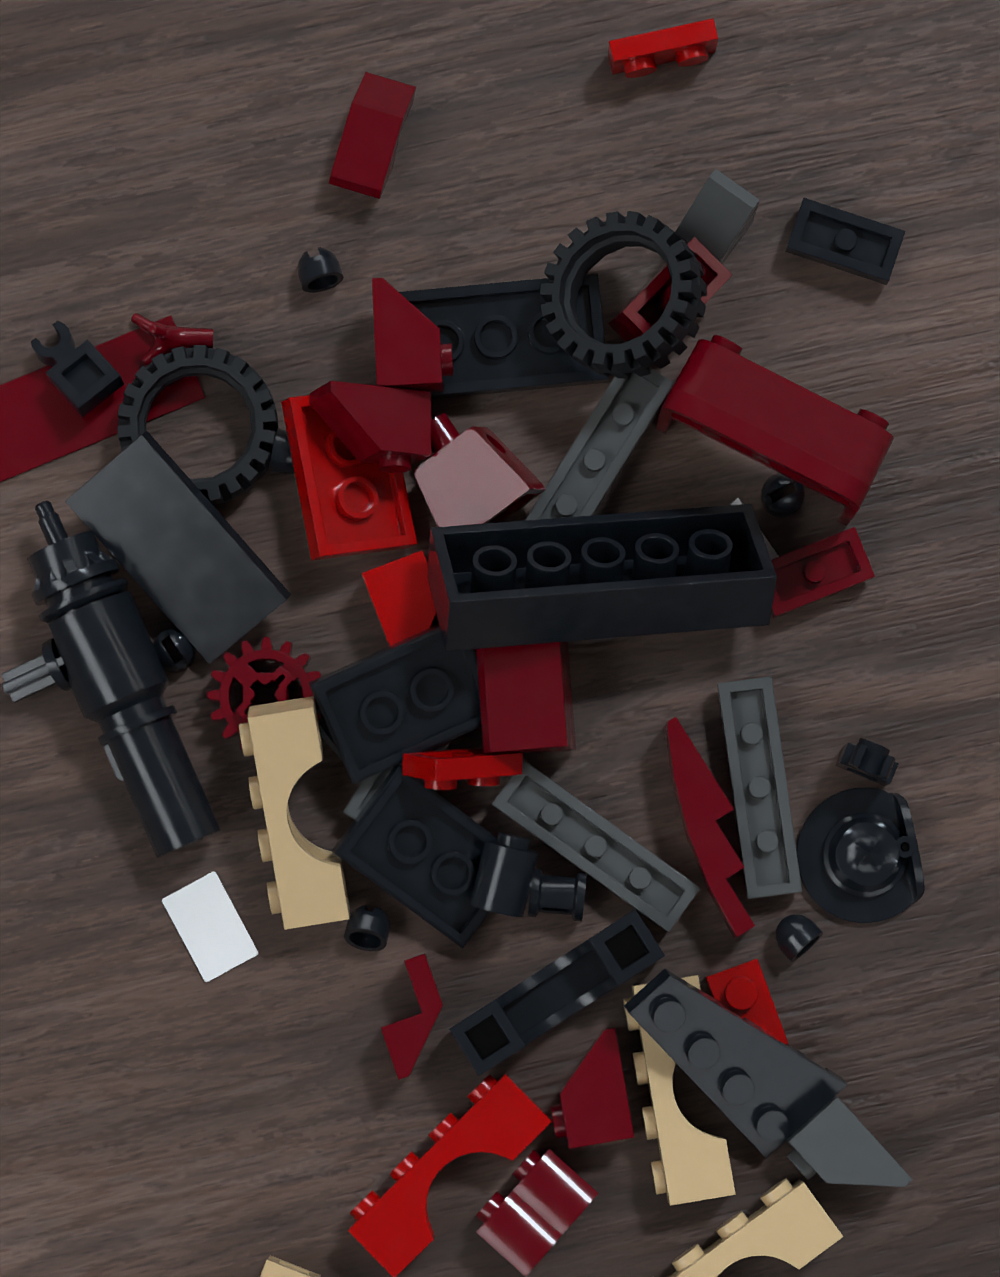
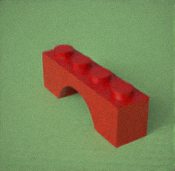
M506 1073L498 1081L491 1074L481 1081L467 1096L474 1105L459 1119L450 1112L428 1134L435 1143L420 1158L411 1151L389 1173L396 1182L381 1197L372 1190L350 1212L356 1222L349 1228L348 1232L392 1277H396L434 1240L435 1234L428 1217L427 1198L433 1179L445 1165L460 1156L476 1152L497 1154L513 1161L552 1122L550 1117Z

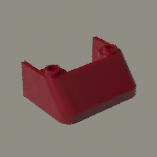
M713 335L711 341L699 339L661 408L656 429L666 434L674 419L845 506L838 522L847 526L860 509L892 444L894 437L886 431L889 423L879 415L865 409H859L858 413L855 414L740 356L743 349L722 336Z

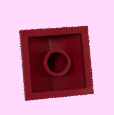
M568 642L476 649L484 753L576 750Z

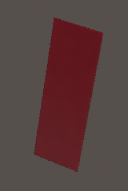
M171 315L155 321L165 325L176 326ZM138 328L94 346L120 374L124 385L84 417L75 410L50 382L46 372L53 366L43 367L0 385V482L118 434L119 405L122 404L124 399L123 393L128 383L131 384L136 378L135 374L142 366H148L143 363L142 356L155 345V337ZM197 376L183 377L166 386L152 402L146 422L204 399L205 396Z

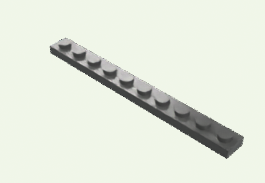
M651 369V374L642 377L634 372L630 373V379L614 377L526 520L593 516L665 401L674 382ZM453 740L426 752L447 750ZM394 766L364 779L343 813L355 820Z

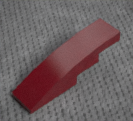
M674 717L666 722L665 734L671 780L685 835L710 896L733 938H737L753 928L755 924L726 880L745 868L716 822L734 810L679 720L677 717Z

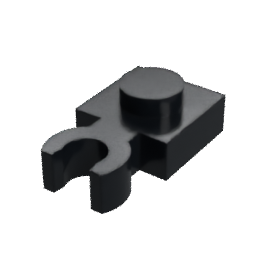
M56 321L52 325L61 339L57 346L52 348L44 347L37 338L31 341V345L38 359L43 364L53 366L46 372L50 382L75 410L84 417L122 387L124 382L120 374L88 339L75 349V341L69 328L64 323Z
M860 738L856 745L848 742L843 746L835 766L880 785L887 786L891 784L899 763L895 762L896 759L889 756V749Z

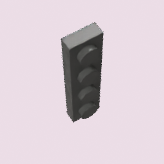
M772 676L718 683L717 691L741 862L745 867L743 868L746 897L747 899L802 892Z
M523 761L522 775H513L492 803L495 808L666 932L672 929L700 890V887L526 761Z

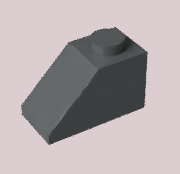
M715 168L675 232L686 244L695 237L723 264L752 225L760 200Z
M837 1096L833 1097L786 1140L793 1148L786 1157L808 1181L815 1174L825 1183L905 1187L913 1180Z

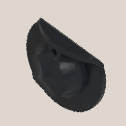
M876 788L844 790L821 802L803 824L796 849L800 878L811 898L826 912L850 922H879L898 915L923 896L925 885L915 829L908 803L900 794L888 793Z

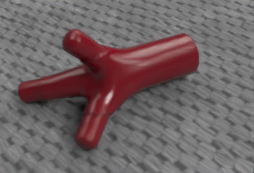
M135 313L131 318L132 323L153 335L156 339L155 345L142 356V361L146 365H149L152 362V358L157 355L172 351L173 348L181 346L193 348L194 345H206L208 348L213 349V329L165 325L150 321L138 313Z

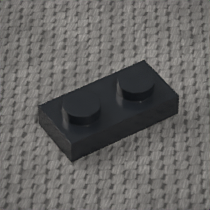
M803 198L785 252L887 285L905 231Z

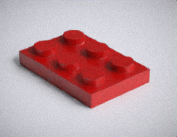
M310 395L289 397L282 401L281 404L311 561L405 549L416 545L417 540L404 473L382 472L379 470V464L359 462L309 404Z

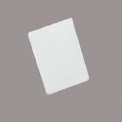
M213 871L162 899L168 914L205 982L211 981L258 955V950L216 872Z

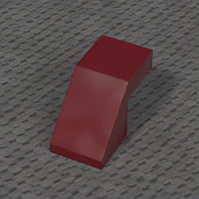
M365 72L350 107L329 184L374 198H381L394 166L400 133L413 105L416 91L415 86Z
M425 953L404 960L422 1013L381 1027L398 1080L411 1075L444 1006Z

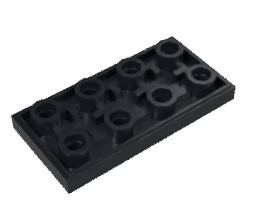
M145 431L65 501L209 664L283 604L291 595L148 431Z

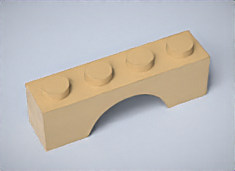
M314 696L249 706L248 723L239 724L244 757L254 755L258 775L248 779L253 809L263 808L267 828L258 830L262 861H273L276 881L267 882L272 915L282 913L284 930L348 920L350 905L342 859L332 851L322 849L308 841L296 828L289 811L288 800L294 785L307 770L323 759V746Z
M698 975L682 977L683 980L701 990ZM648 983L631 986L633 997ZM630 997V998H624V999H623L624 1005H625L632 997ZM624 1007L628 1031L639 1030L642 1051L632 1053L637 1084H648L652 1106L642 1107L646 1138L647 1140L657 1138L661 1158L659 1161L651 1162L656 1195L666 1193L670 1206L736 1195L726 1139L699 1130L683 1116L677 1106L673 1093V1073L676 1062Z
M785 1178L760 1197L765 1205L748 1218L743 1211H740L720 1225L716 1232L721 1238L704 1250L701 1249L699 1244H695L672 1262L676 1271L668 1277H718L732 1263L751 1256L775 1257L791 1264L797 1269H801L840 1240L843 1235L803 1181L799 1179L791 1185L787 1178Z

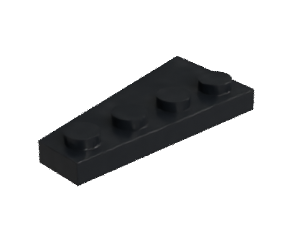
M663 969L624 1005L628 1013L766 1158L847 1086V1083L838 1074L808 1059L804 1053L789 1044L786 1045L766 1033L760 1026L745 1017L743 1019L725 1008L721 1002L667 969Z

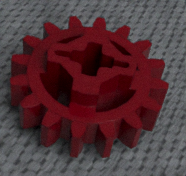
M264 637L261 643V650L254 651L253 647L246 640L241 642L243 656L237 659L228 652L223 655L230 667L226 673L218 670L212 671L211 676L221 683L220 690L207 692V698L214 702H220L221 708L215 710L210 716L214 722L227 720L229 724L222 733L226 740L235 737L238 733L240 734L239 724L248 723L249 706H254L257 703L259 697L254 691L261 684L268 689L272 688L275 684L279 686L274 694L279 702L290 700V690L297 684L298 680H300L303 698L313 696L308 683L322 677L320 671L305 672L304 669L311 660L307 653L299 655L294 659L291 657L293 651V644L286 640L280 650L276 651L273 650L270 637ZM261 661H275L284 664L273 673H257L250 666ZM237 679L243 686V703L234 713L231 705V690ZM317 713L318 722L320 723L322 717Z

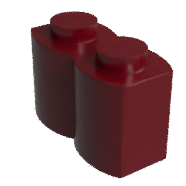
M550 1149L542 1157L533 1150L512 1173L520 1182L506 1198L497 1191L475 1215L483 1223L476 1233L525 1277L599 1194Z

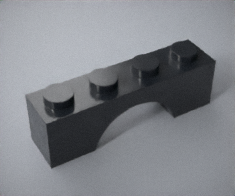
M634 909L449 1030L480 1076L665 955L636 909Z

